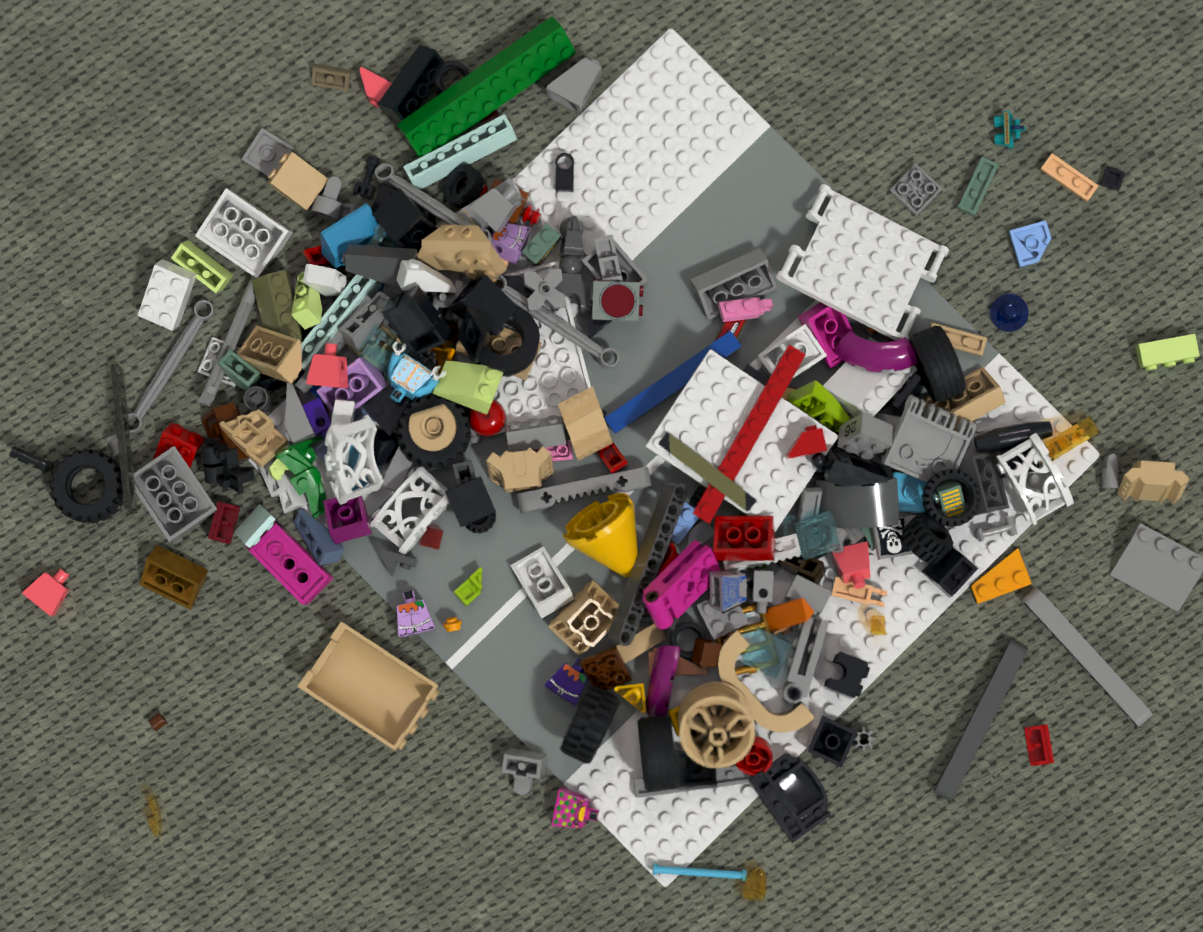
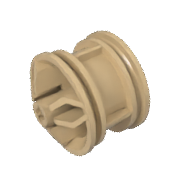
M724 682L703 683L689 691L680 704L678 711L680 741L687 755L698 764L710 768L728 767L743 759L751 749L755 737L752 711L747 698L736 687ZM728 707L731 708V710L724 716V713L726 712ZM706 734H708V736H707V738L705 739V741H704V742L701 741V739H702Z

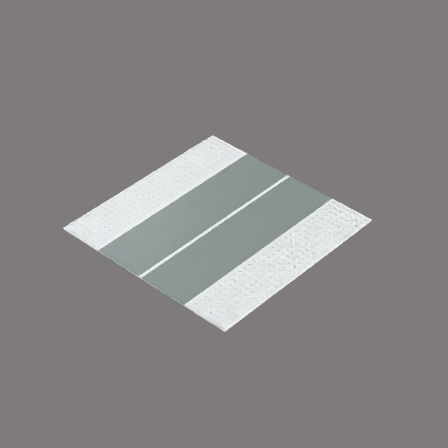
M673 29L667 30L513 179L518 189L530 194L524 208L532 205V210L535 211L539 208V213H541L538 224L530 226V221L528 220L523 223L522 215L516 224L530 228L526 246L546 223L561 235L559 228L563 219L577 216L583 224V234L581 235L583 252L580 257L581 261L596 249L594 238L613 235V239L648 279V284L643 288V297H639V305H643V316H639V321L613 320L591 338L593 342L603 349H615L619 354L618 363L612 369H604L599 365L597 357L581 348L591 387L593 386L601 410L606 411V416L715 341L724 322H722L721 315L709 320L707 319L692 285V278L758 248L762 250L768 259L778 289L758 298L761 300L771 299L773 306L771 311L764 312L759 318L747 319L737 338L742 347L725 359L742 371L749 364L766 377L768 376L756 360L757 356L800 328L802 325L798 316L820 303L816 299L777 280L776 275L778 271H781L789 255L791 245H797L801 250L805 251L818 224L808 220L806 214L808 210H811L819 194L818 189L820 185L825 184L831 190H835ZM561 153H569L574 158V192H556L555 161ZM561 157L558 160V166L561 169H568L572 165L569 157ZM825 197L818 215H823L830 201L829 198ZM561 241L540 265L555 261L560 262L559 251ZM521 255L517 265L509 262L507 269L502 275L535 266ZM797 257L788 273L790 277H793L801 259ZM583 266L580 274H582L583 283L591 291L590 306H592L594 278ZM435 270L449 278L452 283L463 281V285L474 280L468 278L464 272ZM920 277L908 305L918 307L921 310L919 317L915 319L908 334L909 339L913 334L930 328L931 323L981 336L925 279ZM568 296L576 330L588 337L590 309L587 313H580L577 301L573 297ZM447 308L444 319L451 321V311ZM903 314L896 329L897 332L901 333L909 316L908 314ZM846 315L854 334L867 340L869 336L866 330L869 327ZM384 317L381 324L395 334L402 344H405L399 334L388 327L390 322ZM880 332L871 337L880 343L887 342ZM987 341L982 357L955 350L964 377L984 367L1001 387L1006 402L972 421L976 424V430L963 458L995 452L996 456L999 455L1000 451L977 452L974 445L975 436L999 427L1037 421H1050L1053 436L1042 440V442L1050 452L1048 455L1052 459V464H1057L1063 475V483L1068 487L1099 458L1100 453ZM455 343V344H453V345H451V346H449V347H447V348H452V349H455V351H456V345H457V343ZM346 345L337 355L346 357L347 367L359 358ZM456 352L454 362L466 363L464 355ZM604 353L602 356L606 364L611 365L615 361L611 353ZM822 359L792 380L788 386L798 389L815 380L823 386L840 369L845 361L830 369ZM383 369L380 373H381V374L383 375V377H384V369ZM918 370L911 376L912 378L916 374L919 375ZM903 385L897 392L901 393L905 386ZM925 386L917 396L919 400L930 396ZM684 387L616 434L605 420L612 441L628 462V466L618 472L642 467L649 468L652 486L625 492L634 503L638 553L662 489L667 482L684 484L688 489L685 502L695 509L689 501L698 486H700V483L645 447ZM296 388L303 404L317 399L310 391L305 395ZM378 392L370 399L373 400L380 392ZM893 397L878 411L881 414L900 417L895 413ZM285 399L268 417L273 420L274 429L286 438L284 433L287 430L285 427ZM324 402V404H325V406H326V409H327V411H328V413H329V415H330V418H331V420H332V415H333V413H332V411L329 409V407L326 405V403ZM321 420L319 426H324L325 422ZM563 420L565 439L570 440L568 430L566 429ZM375 421L374 423L376 427L381 428L379 424ZM398 423L395 429L393 430L394 433H397ZM505 432L489 437L477 434V436H480L481 442L469 445L462 458L455 463L472 460L476 478L481 476L496 510V521L492 528L487 532L479 534L469 531L465 526L460 527L450 504L435 521L432 520L416 545L404 555L418 560L416 568L411 567L408 570L399 567L400 563L397 562L392 577L379 554V549L403 554L398 551L400 549L375 527H371L372 534L342 542L344 548L342 557L396 613L397 605L405 604L403 592L414 590L416 601L425 600L436 629L418 633V635L531 751L547 754L546 766L568 789L590 798L589 808L599 810L598 820L651 874L653 863H657L659 866L687 867L759 794L751 783L636 798L633 779L643 777L637 721L641 717L648 718L649 715L647 711L642 714L614 691L615 687L606 691L618 696L620 703L591 763L585 764L562 753L560 747L586 691L592 684L588 678L576 706H573L544 685L565 663L572 667L578 658L584 659L618 644L610 642L608 631L594 647L590 646L586 652L577 655L548 627L551 619L557 617L560 610L566 605L541 619L510 566L544 546L569 586L573 596L583 590L586 583L594 580L619 604L629 578L617 574L569 546L563 538V533L567 534L565 526L583 508L596 500L600 504L609 500L607 498L608 495L620 492L614 489L613 493H611L609 489H606V494H603L599 490L598 496L591 492V497H588L585 493L583 499L576 495L575 501L569 497L568 502L561 498V504H558L556 501L555 505L549 509L520 514L516 495L533 490L505 493L503 486H497L493 483L488 473L486 460L494 452L501 457L506 450L508 451ZM321 440V441H319V442H316V443H314V444H311L310 446L314 449V448L317 447L323 440ZM289 441V442H288L289 444H288L287 446H285L284 448L288 447L289 445H295V444H294V443H290V441ZM572 446L573 460L552 462L554 472L547 481H542V488L609 475L610 472L597 452L578 461ZM315 453L316 460L312 465L317 467L322 476L321 480L327 500L335 498L336 496L330 484V481H333L332 477L326 476V465ZM850 453L851 455L861 458V456H858L854 453ZM249 459L248 461L261 473L259 466ZM392 459L388 464L377 466V468L380 470L379 473L382 475V479L384 478L392 462ZM413 463L412 466H411V468H410V470H409V472H410L414 467H415L416 469H418L419 467L415 466V464ZM453 465L444 467L442 470H426L447 489L458 486ZM1035 471L1027 473L1026 488L1034 492L1043 493L1042 486L1049 473H1038ZM814 473L805 488H816V480L825 478L824 475ZM1019 475L1014 476L1018 482ZM421 477L418 478L415 485L421 486L423 482V491H427L430 485ZM1007 477L1002 478L1009 508L974 516L970 521L960 526H945L952 537L953 548L963 554L978 568L953 597L949 598L921 573L929 563L921 560L915 554L878 560L876 549L871 551L868 547L870 578L864 579L865 584L871 585L874 588L888 591L887 596H881L873 592L870 599L882 601L885 603L884 607L871 604L866 605L830 595L822 613L811 616L814 619L799 667V675H803L809 654H806L808 643L813 642L814 636L811 635L814 624L820 620L829 622L808 696L801 700L815 718L801 729L786 733L770 731L753 719L755 735L761 736L768 741L772 748L773 761L786 752L797 758L809 746L822 716L834 721L856 699H849L823 688L826 679L840 680L843 677V668L833 663L836 653L843 652L868 662L867 666L870 667L868 676L862 679L860 684L863 685V692L1032 524L1030 520L1026 521L1023 517V507ZM619 478L617 484L625 487L627 480L624 481L623 478ZM1053 483L1048 484V487H1047L1048 493H1050L1049 490H1048V488H1049V489H1053V488H1054V484H1053ZM381 486L376 492L373 491L362 495L370 524L373 521L372 515L377 509H382L395 493L394 491ZM409 486L404 492L413 491V490H412L411 487ZM435 489L431 492L440 495ZM544 494V498H541V500H545L546 503H549V499H551L552 496ZM801 494L776 530L775 539L792 534H797L798 536L799 532L807 526L799 525L797 522V511L799 510ZM422 497L408 498L402 501L403 520L408 517H418L420 519L425 517L420 507ZM428 498L425 502V508L431 509L433 504L427 503L430 500ZM723 499L710 525L715 529V516L748 515ZM395 503L389 510L395 511ZM1037 503L1032 506L1033 511L1037 509ZM309 504L296 509L297 511L302 509L312 516ZM899 512V517L915 515L918 513ZM326 513L315 518V520L329 529ZM387 515L382 522L392 530L397 526V522L394 524L387 523L391 521V516ZM486 516L474 522L482 523L485 520ZM1013 516L1017 535L1010 536L1009 531L984 537V541H978L975 531L977 528L984 530L1006 524V517ZM698 518V520L695 522L692 528L703 520ZM410 521L404 525L405 528L408 524L410 529L415 528L414 521ZM396 531L395 533L405 541L400 531ZM689 532L679 545L670 540L676 547L679 555L687 548ZM816 534L809 535L807 538L808 547L811 549L819 548L821 546V538ZM862 537V538H861L857 543H855V544L865 542V540H864L863 537ZM829 551L825 556L818 559L824 562L826 569L818 585L832 592L835 577H841L832 561V552ZM717 561L721 571H725L723 561ZM770 562L769 565L763 564L762 567L755 566L754 569H772L774 571L773 602H768V607L787 602L788 599L784 597L795 576L774 562ZM481 567L483 569L481 594L465 607L453 592ZM749 567L746 570V577H750L751 579L752 568ZM708 588L680 616L677 625L683 622L696 623L703 628L706 639L713 640L696 606L710 599ZM752 588L748 589L750 604L756 603L752 601ZM766 589L759 590V596L766 594ZM741 603V604H739V605H740V607H741V606H745V605H749V604ZM756 611L744 614L748 621L745 625L761 622L760 613H756ZM450 617H457V619L462 620V624H460L461 629L452 632H446L443 623ZM651 621L640 622V627L652 625ZM797 625L792 627L793 631L788 634L782 635V633L773 635L780 660L779 665L757 670V673L737 675L763 706L774 713L787 712L797 704L787 703L782 698V690L789 669L785 668L787 659L793 655L794 650L791 649L792 642L799 635V631L796 630ZM668 628L662 629L667 639L652 648L669 646L673 630ZM684 629L677 636V645L681 647V650L691 652L694 648L695 638H699L694 630ZM764 629L741 634L749 644L766 640ZM652 648L625 663L632 676V680L619 685L644 683L645 701L651 677L649 676L648 652H652ZM769 648L739 655L735 662V668L771 659ZM682 658V659H684V660H686V661H688V662H690V663H693V664H695V665L698 666L697 663L691 661L692 658H690V659ZM718 665L717 667L710 666L709 669H705L707 670V675H675L674 680H670V682L674 683L668 710L681 704L688 692L696 686L707 682H722ZM791 690L790 695L794 697L795 692ZM728 707V709L724 713V716L731 710V708ZM672 725L676 756V751H683L684 748L680 737L676 736ZM706 734V735L701 739V741L704 742L705 739L707 738L708 734ZM657 873V875L653 876L664 887H667L678 875Z

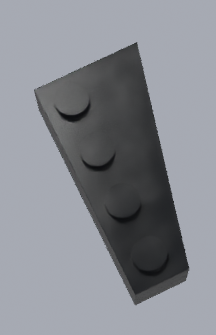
M419 45L377 105L396 126L418 110L423 99H427L429 86L435 82L444 62L435 49Z

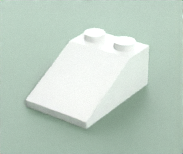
M804 324L760 353L756 360L770 378L787 346L795 347L805 353L806 356L792 378L794 380L827 355L807 325Z
M544 546L510 565L541 619L575 599Z

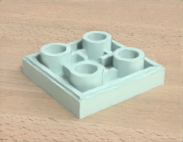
M259 504L234 533L250 548L260 541L261 535L265 531L272 528L275 518Z

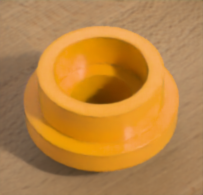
M457 617L447 618L446 622L443 623V627L446 629V632L461 629L460 624H462V620L457 619Z

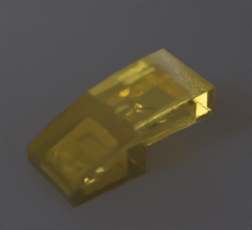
M152 795L146 798L154 816L147 819L154 836L158 837L162 834V813L157 796Z

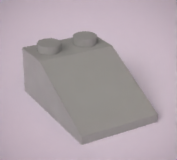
M293 382L292 384L287 383L285 427L287 430L284 433L288 442L298 444L318 436L315 434L302 407L304 404Z

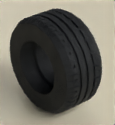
M935 325L913 334L909 342L916 354L917 364L915 365L931 399L935 402H942L962 394L966 389L964 374L956 352L944 329L941 326Z
M667 715L649 716L648 718L641 717L637 724L644 788L649 792L667 790L668 788L674 789L678 786L671 717Z

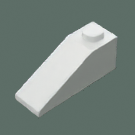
M410 259L409 261L401 260L396 281L402 290H410L419 285L423 291L456 293L457 289L449 278L415 259Z

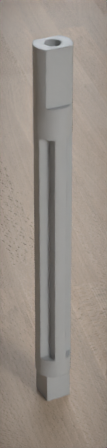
M253 275L250 277L220 353L199 399V403L204 406H212L225 374L218 363L230 349L234 352L255 303L256 296L252 280L256 278Z

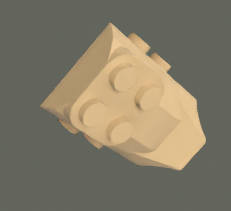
M443 225L422 239V247L417 254V261L424 263L434 270L464 272L470 279L487 275L492 280L498 278L499 274L507 269L493 245L478 225Z

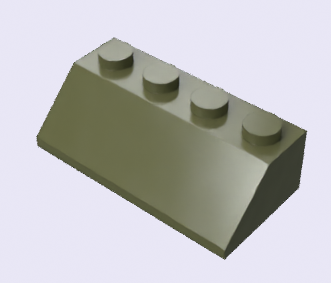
M282 270L253 279V288L263 328L299 339L302 343L305 340L303 327L291 315L295 293L290 272Z

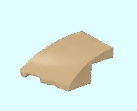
M261 410L250 412L248 415L238 416L237 419L226 423L224 421L219 423V426L227 436L260 468L267 464L275 456L274 454L289 444L287 438L274 429L273 420Z

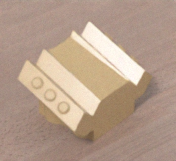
M593 386L558 404L578 461L613 443Z
M543 446L537 453L530 447L528 450L519 452H508L506 450L501 457L493 452L486 460L490 480L497 486H503L505 493L542 488V481H547L554 472L551 452Z
M1137 461L1133 463V468L1124 475L1117 493L1124 501L1129 496H1132L1136 502L1139 500L1158 501L1161 504L1168 498L1174 504L1182 497L1190 479L1183 471H1175V463Z
M594 580L586 583L583 590L576 593L575 599L561 609L558 616L551 619L548 626L577 655L586 652L590 646L594 647L610 630L619 606Z

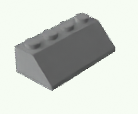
M760 248L691 279L695 293L708 320L720 315L719 302L758 298L778 289L768 259Z

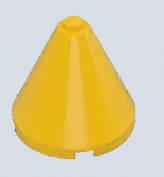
M615 493L607 496L608 501L600 504L596 500L578 512L565 526L567 534L563 533V538L569 546L617 574L629 578L638 555L634 503L628 494Z

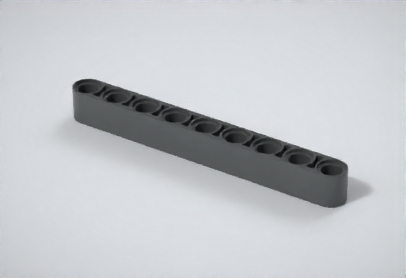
M667 482L662 489L608 633V638L612 643L628 646L634 639L646 607L643 601V591L658 575L688 494V489L684 484Z
M1012 639L1009 640L1007 649H1004L999 659L998 667H995L990 677V683L986 685L982 693V699L978 701L973 711L974 714L964 729L963 736H960L955 746V752H952L947 762L946 770H943L938 780V786L933 790L934 793L949 801L955 796L1028 651V647Z

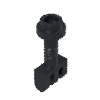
M369 155V158H366L365 162L368 163L367 172L363 183L356 181L353 190L354 195H358L361 188V197H365L367 193L368 199L373 198L376 187L370 185L375 167L381 164L379 162L380 158Z

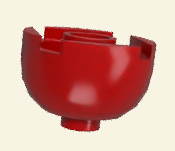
M493 399L487 415L474 409H469V424L478 435L484 437L493 436L504 428L506 412L502 404Z
M755 735L751 749L743 759L736 763V767L749 775H756L760 771L762 773L766 772L771 767L773 761L772 748L768 741L761 736Z

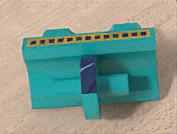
M1003 111L1004 115L994 117L995 127H1004V133L995 134V144L1014 148V134L1015 139H1020V132L1025 131V126L1020 125V119H1015L1013 126V114H1010V111Z

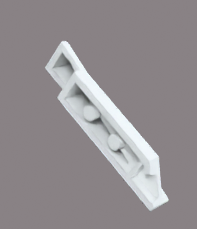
M274 456L267 464L260 468L271 497L279 495L284 514L309 504L306 493L299 496L290 482L289 478L295 475L290 470H285L281 476L282 479L279 481L274 480L270 476L268 468L277 457Z

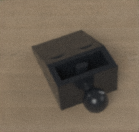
M836 447V449L831 448L826 456L822 453H815L811 458L812 465L816 468H821L826 481L843 487L886 483L889 480L883 466L848 454L846 450Z

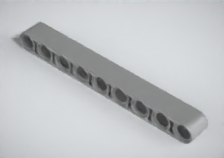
M1035 587L1021 600L1023 604H1027L1028 610L1042 621L1041 624L1056 636L1054 638L1061 646H1065L1069 650L1068 653L1076 662L1079 661L1083 670L1089 676L1092 675L1095 679L1094 682L1108 693L1107 696L1121 707L1120 710L1127 718H1131L1135 722L1134 725L1137 728L1153 715L1148 707L1038 588Z

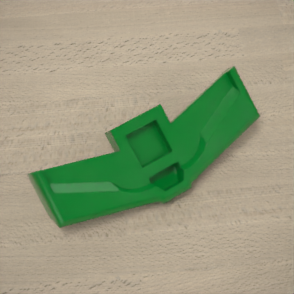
M292 445L274 454L295 474L289 480L299 496L306 493L313 518L315 519L324 514L323 501L327 500L321 480L322 476L317 467H314Z

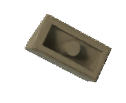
M314 64L311 85L348 91L352 70Z

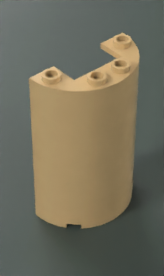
M340 622L330 637L331 641L313 668L307 671L297 687L395 751L397 749L402 750L407 742L406 737L409 733L411 735L415 733L419 726L416 724L420 717L424 719L429 711L427 708L428 704L438 696L440 691L437 688L439 685L351 627Z

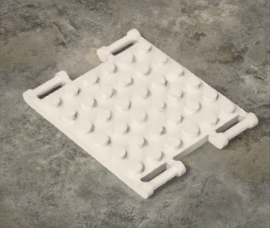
M821 184L818 189L819 194L811 210H808L806 214L808 220L818 224L805 251L801 250L797 245H791L789 255L781 271H778L776 275L777 280L895 341L904 337L908 340V334L914 321L921 313L918 307L908 305L920 277L929 282H935L937 271L943 258L947 256L949 249L831 190L828 185ZM825 197H827L830 201L823 215L820 216L818 211ZM934 252L937 254L930 271H926L924 268L931 253ZM797 257L801 259L793 277H790L788 273ZM906 313L909 316L901 333H899L896 329L903 314Z

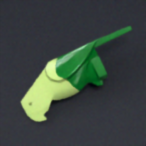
M322 437L309 439L292 446L313 464L316 460V455L310 445L323 439ZM278 458L268 468L270 476L277 481L282 479L281 476L285 470H289Z

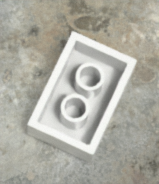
M163 259L154 265L137 316L173 331L181 322L197 274Z

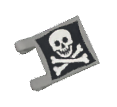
M917 514L899 517V523L896 525L872 528L878 560L914 554L902 537V530Z

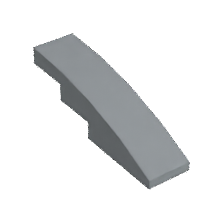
M613 235L594 238L602 281H623Z

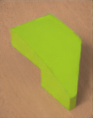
M481 567L453 592L465 607L481 594L483 573Z

